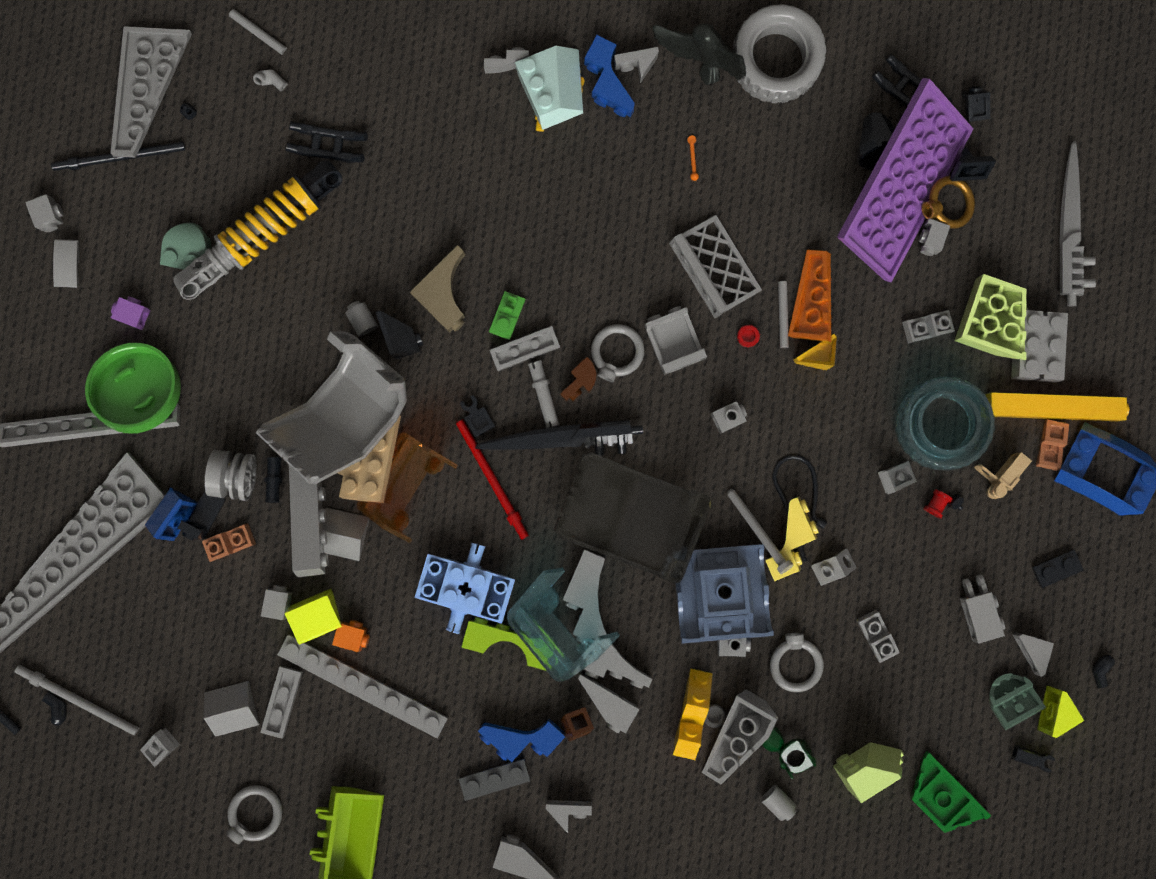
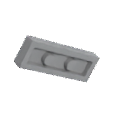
M550 326L490 350V353L499 372L558 349L560 345L553 327Z
M285 666L279 667L260 733L281 739L284 738L303 671Z

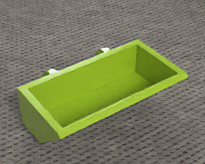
M331 787L329 808H316L317 817L327 820L325 831H317V837L324 838L323 849L312 848L309 854L312 855V860L321 862L319 879H372L384 795L357 788Z

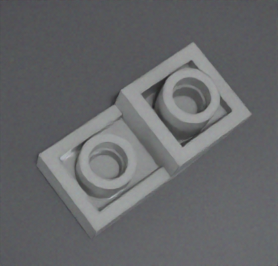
M515 47L512 50H507L506 59H503L501 56L484 58L485 74L516 69L515 62L529 57V50Z
M54 240V287L77 288L79 286V240Z
M949 310L902 322L908 344L955 332Z
M877 610L856 619L879 663L900 653Z

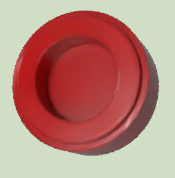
M745 325L737 333L739 344L747 348L756 345L760 338L758 329L753 325Z

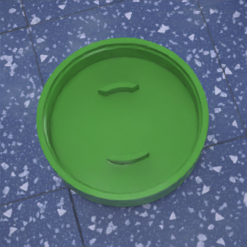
M143 343L122 344L104 353L90 369L85 384L86 401L92 413L109 428L131 434L151 430L164 422L175 409L181 391L180 377L173 363L160 350Z

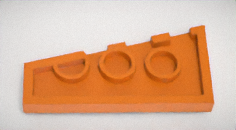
M807 250L788 333L789 337L831 342V254L827 251Z

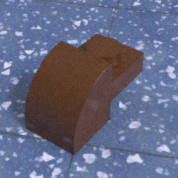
M588 357L571 371V375L576 380L560 394L566 402L569 399L572 401L576 400L583 393L580 390L582 387L590 393L595 385L596 370Z

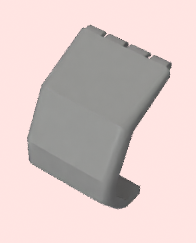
M332 331L329 333L327 340L343 352V355L335 371L308 402L262 424L256 431V434L269 444L280 457H284L283 459L295 471H298V474L309 484H317L366 458L396 423L407 402L405 379L357 337L348 332Z

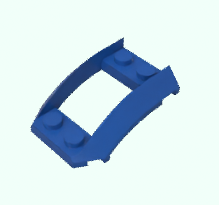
M1084 422L1054 481L1105 506L1119 516L1138 515L1144 513L1156 490V463L1151 456L1130 443ZM1100 443L1129 456L1141 464L1123 500L1082 479Z

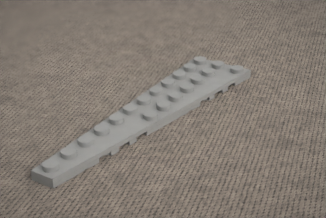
M126 453L102 485L97 487L92 497L82 505L77 515L67 523L63 531L56 536L21 578L16 588L6 596V600L0 606V653L146 527V522L166 494L130 453Z

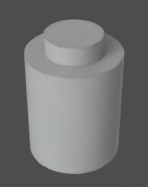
M356 301L347 307L348 310L345 314L358 337H362L378 327L365 302L360 303Z
M773 785L761 798V802L780 821L785 819L788 821L796 813V804L777 785Z

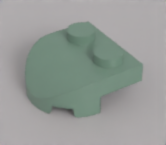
M186 222L174 226L163 237L160 265L185 269L196 258L202 256L206 249H211L210 238L204 233L203 228L197 224Z
M1012 673L1004 674L994 681L990 689L989 703L991 709L1005 730L1046 708L1034 690L1033 683L1026 677L1013 675Z

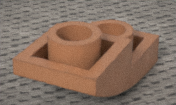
M249 524L241 525L202 541L209 562L256 545Z

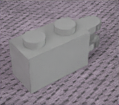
M982 575L976 576V583L980 592L974 594L970 580L968 578L962 580L966 597L960 598L972 641L979 644L1005 636L1003 632L1005 624L997 612L999 607L998 600L995 595H992V592L988 591L984 577Z

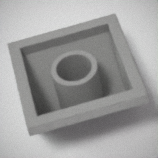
M326 508L327 521L323 523V530L327 532L328 542L324 544V553L360 561L370 517Z
M249 681L204 693V720L215 737L260 725Z

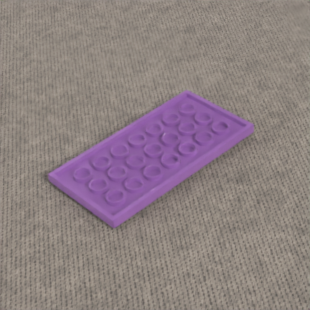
M922 78L837 236L873 271L888 282H892L926 219L922 213V204L929 201L932 186L940 178L949 176L973 131L972 126L937 86L927 78Z

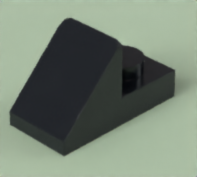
M964 147L954 165L950 180L987 179L996 160L992 156L974 157Z

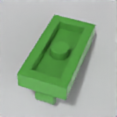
M505 291L489 333L510 341L526 299Z

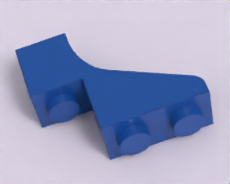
M596 35L585 56L584 65L587 66L586 68L594 74L601 73L592 91V98L601 107H606L607 105L613 108L614 112L621 117L626 115L631 117L634 112V102L613 72L611 66L613 56L616 53V44Z
M548 719L542 726L532 731H522L492 723H484L478 730L480 733L479 737L485 744H492L497 749L496 753L503 760L506 761L508 759L511 762L530 742L533 744L531 748L538 755L544 754L548 757L566 737V733L551 719Z

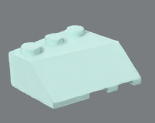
M554 46L515 62L519 79L542 130L583 114L578 49Z

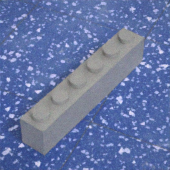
M289 465L292 571L297 577L325 574V567L329 564L328 554L324 553V544L328 542L327 532L323 530V523L327 521L326 510L322 507V501L326 500L325 489L322 487L321 482L309 484L298 474V471H295Z

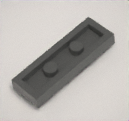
M523 758L459 777V782L466 801L530 782V776L525 759Z

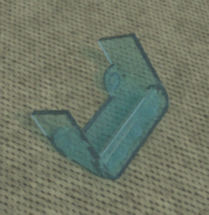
M564 568L544 570L509 610L507 615L508 623L550 676L558 682L570 679L592 664L620 636L618 632L599 636L597 639H585L579 644L556 617L553 611L559 604V595L552 586L565 572Z

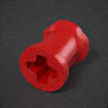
M934 489L933 498L928 506L925 505L923 509L941 519L944 508L953 499L942 491Z

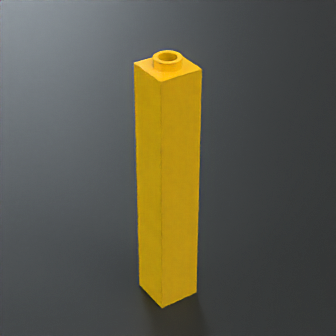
M1017 393L985 394V417L1124 421L1127 420L1129 414V405L1125 397Z

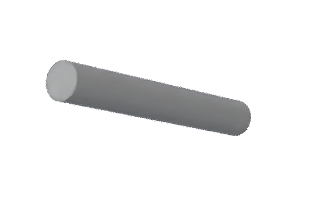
M235 9L230 11L229 17L283 55L287 47Z
M779 281L780 348H789L787 281Z

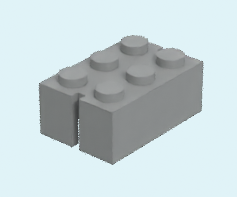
M1026 310V360L1012 358L1011 379L1052 383L1064 381L1068 313L1046 312L1043 314V311Z

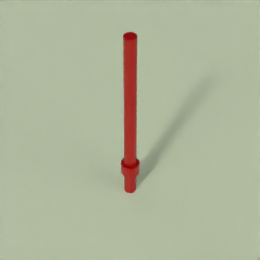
M460 420L456 425L505 510L509 524L514 526L521 540L525 539L529 534L521 522L522 518L519 512H515L482 451L475 449L477 443L465 421Z

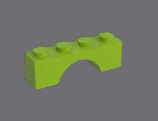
M480 617L469 620L462 648L484 653L489 646L496 642L509 641L518 645L523 650L527 666L550 671L557 643L553 642L554 638L546 635H540V638L531 636L532 632L524 629H519L518 632L509 630L510 626L497 623L496 626L487 624V619Z

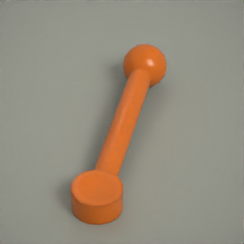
M691 135L687 139V142L690 144L692 173L690 178L696 181L699 178L698 173H696L694 149L696 137Z

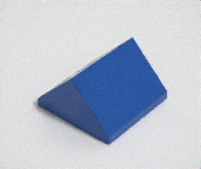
M170 488L145 526L154 538L174 541L181 531L177 529L182 520H189L198 503Z

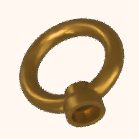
M950 176L937 180L930 190L929 201L922 204V213L925 218H935L938 222L950 225L951 229L966 225L972 218L975 209V199L969 185L965 181H951ZM946 185L958 187L965 197V212L959 219L952 220L942 214L943 205L938 200L940 190Z

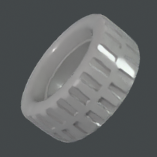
M784 4L770 5L751 14L741 25L732 48L735 54L743 56L746 66V77L744 76V79L737 80L738 83L752 97L771 103H785L799 98L800 95H804L820 75L826 58L825 37L815 19L797 7ZM771 34L789 37L798 45L801 51V68L795 74L785 78H774L764 74L757 67L753 58V46L755 43Z

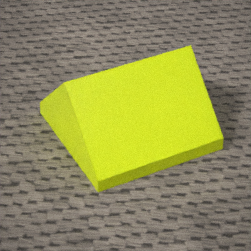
M331 589L293 604L285 612V616L299 645L342 627Z
M1051 686L1046 687L1043 700L1046 708L1041 711L1037 730L1057 738L1082 723L1084 719L1067 692Z

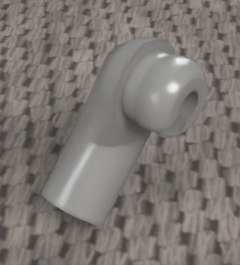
M274 70L258 71L253 76L255 84L262 86L273 84L279 91H283L288 85Z

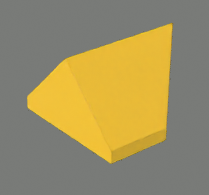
M833 334L831 336V342H820L795 358L794 362L822 370L832 368L835 365L836 335Z

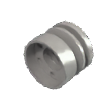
M213 450L209 456L205 472V492L207 496L225 498L229 491L231 499L237 500L239 497L242 501H248L251 498L256 482L257 464L255 455L246 454L244 456L243 453H237L233 459V455L229 451Z

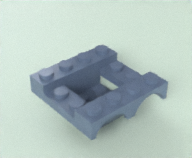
M763 544L673 552L681 644L774 636L769 613V587L765 575ZM721 586L730 588L731 596L728 599H723L719 596L718 590Z

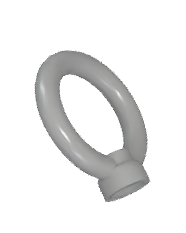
M614 324L603 328L597 333L591 346L593 361L600 369L597 375L609 382H614L616 376L628 375L639 367L644 357V344L640 335L634 329L626 325ZM622 333L630 337L634 342L635 356L628 365L617 368L603 361L600 354V346L602 341L610 334Z
M803 633L785 634L786 641L780 644L772 654L770 661L772 677L781 688L787 691H807L815 686L822 676L824 668L822 655L813 643L804 640ZM803 648L814 659V671L806 681L791 683L784 679L780 673V659L789 649L797 650Z
M259 785L248 786L237 792L228 807L230 828L226 832L227 836L237 844H240L243 840L261 841L270 837L277 830L282 819V805L278 796L269 788ZM250 795L264 796L273 807L271 823L265 829L258 832L248 831L237 819L239 804Z

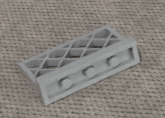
M717 215L685 233L675 236L669 243L714 318L719 317L726 311L762 291ZM713 222L718 229L717 237L705 234L706 227ZM690 235L701 237L699 246L690 245L686 238ZM704 238L715 241L713 251L702 249ZM719 242L727 244L730 248L728 256L717 253ZM700 253L712 256L710 266L703 265L700 262ZM715 257L727 260L725 270L713 267ZM730 261L739 263L741 266L740 275L728 272ZM712 272L723 275L721 285L712 282ZM727 276L738 279L736 289L725 286ZM742 280L750 282L754 290L749 293L740 291ZM723 291L735 294L732 303L728 305L722 298Z

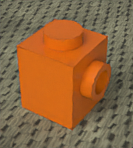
M350 620L349 623L341 621L342 627L336 629L332 645L355 652H360L362 647L366 648L370 635L366 634L368 628H364L362 622Z

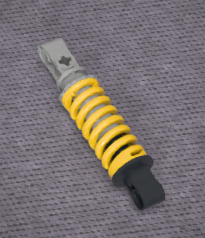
M322 161L302 178L296 174L292 175L293 177L287 181L288 183L282 185L286 193L285 196L278 190L273 192L276 203L266 197L263 200L266 207L262 208L260 205H255L254 210L256 214L253 216L251 213L246 212L244 216L247 221L245 223L241 220H236L235 225L237 229L235 231L231 227H227L226 233L223 231L218 235L216 234L214 238L217 244L212 249H206L202 256L196 258L189 266L175 275L174 284L181 296L187 300L194 299L206 288L216 283L223 275L226 276L232 267L236 266L243 270L252 261L249 254L253 257H258L260 254L258 247L267 250L269 248L267 240L275 243L278 241L277 232L281 235L288 233L285 223L291 228L297 226L294 215L304 221L307 218L306 213L310 216L318 209L320 210L322 207L319 201L342 183V175L329 161Z

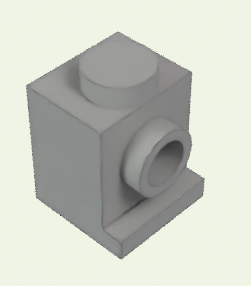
M928 219L923 224V227L927 229H923L919 237V242H921L920 252L927 256H933L942 251L950 225Z
M750 638L717 641L718 656L746 657V652H750L751 649ZM738 641V648L732 649L731 643Z

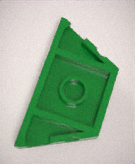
M928 751L924 753L910 799L944 833L955 830L959 826L964 827L972 824L974 821L991 817L976 799Z

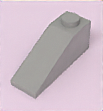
M580 672L578 679L604 720L609 723L607 727L616 733L620 731L626 733L637 715L639 707Z
M514 835L502 836L493 868L527 879H560L529 847L520 842L519 837Z

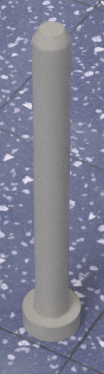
M733 489L728 490L727 495L778 564L777 570L779 573L783 574L793 567V563L790 560H785L736 491Z

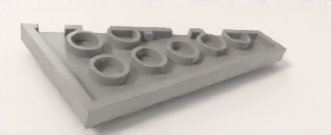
M124 26L111 154L113 157L136 158L191 38L192 33L190 30Z

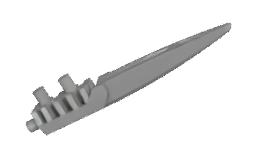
M1076 141L1072 142L1069 151L1060 218V294L1067 296V306L1070 307L1077 306L1076 296H1083L1084 288L1096 287V279H1084V266L1095 265L1096 257H1084V246H1079L1081 241V210Z

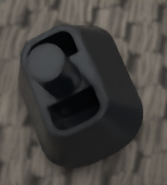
M189 103L182 104L179 112L188 120H192L197 115V110Z
M955 494L952 497V502H948L947 506L954 510L957 508L962 510L963 507L961 505L964 503V497L961 494Z

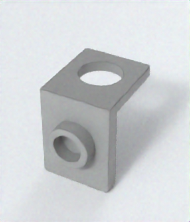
M847 548L835 556L811 566L821 586L846 577L856 569ZM843 556L848 561V567H846V565L844 564Z

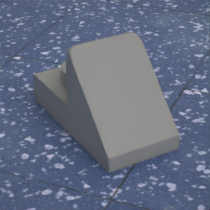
M658 47L614 55L615 70L621 69V72H628L637 66L641 83L658 58Z
M909 461L878 472L887 494L894 493L917 482Z
M165 728L156 732L140 751L155 767L180 744Z
M546 800V810L568 833V816L573 815L574 818L579 819L587 818V815H592V802Z

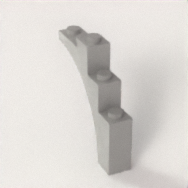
M584 549L563 597V600L566 601L565 606L574 610H578L579 607L582 608V612L573 630V635L576 636L575 640L586 645L588 642L592 643L582 669L586 670V675L595 679L598 676L604 677L606 671L609 670V675L622 680V677L631 680L630 684L642 689L643 686L649 688L652 677L636 669L622 657L611 643L603 627L599 613L598 586L605 558Z

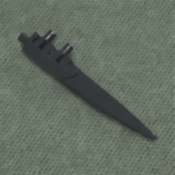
M630 420L552 427L489 440L477 444L475 449L520 450L580 447L584 443L586 448H590V445H595V455L602 456L604 455L603 444L613 446V443H617V453L625 454L626 442L633 444L632 435L643 434V426H631Z

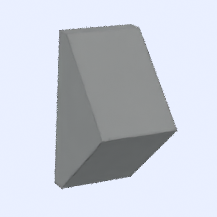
M1017 632L1012 634L1033 673L1041 677L1044 676L1054 643Z

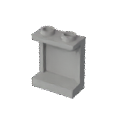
M681 306L675 307L668 311V315L663 317L660 314L647 319L648 323H645L644 327L664 375L707 358L689 318L687 307L681 309Z

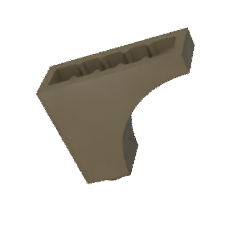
M458 245L410 292L449 333L452 330L456 332L465 323L463 321L465 316L456 305L452 287L456 268L465 257L464 251Z

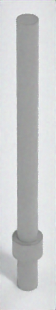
M18 665L15 669V673L28 679L30 684L36 687L41 686L134 736L138 732L139 727L46 679L44 674L38 671L33 672L22 665Z

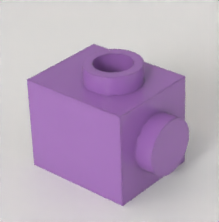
M128 296L127 300L119 297L118 301L112 306L111 318L143 330L150 309L141 306V301Z

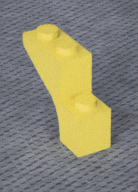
M800 497L792 499L789 503L786 541L780 551L786 561L790 560L793 563V567L787 572L780 574L777 570L779 566L773 557L765 560L774 581L801 570L800 565L803 564L800 554L798 552L794 553L793 549L816 540V534L819 533L815 521L809 520L807 513L810 510L805 499L801 500Z

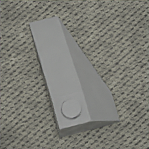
M744 690L736 696L704 766L703 774L722 784L770 737L778 717L764 699L748 690Z

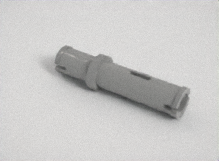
M542 360L528 364L534 382L532 387L536 389L546 428L560 425L548 386L550 382L549 379H546Z

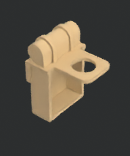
M1022 452L1013 454L995 475L981 464L975 465L974 468L991 483L986 492L987 496L997 499L1004 497L1007 491L1015 487L1020 480L1019 476L1032 460Z

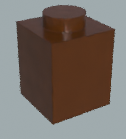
M586 707L565 714L560 720L568 741L590 734L594 729Z

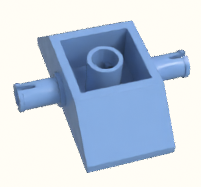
M471 543L467 561L464 563L427 554L414 597L450 608L452 612L446 630L451 632L455 623L453 633L460 634L464 616L467 614L502 624L515 582L513 578L482 569L479 565L485 546L479 545L476 554L478 546L476 543ZM465 582L469 583L468 587L471 588V591L466 592V594L462 593L463 589L460 588V585H464Z

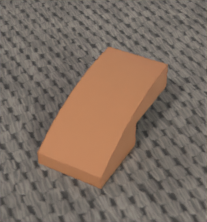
M1048 419L1045 421L1036 462L1037 467L1056 471L1061 469L1063 447L1067 445L1069 424Z

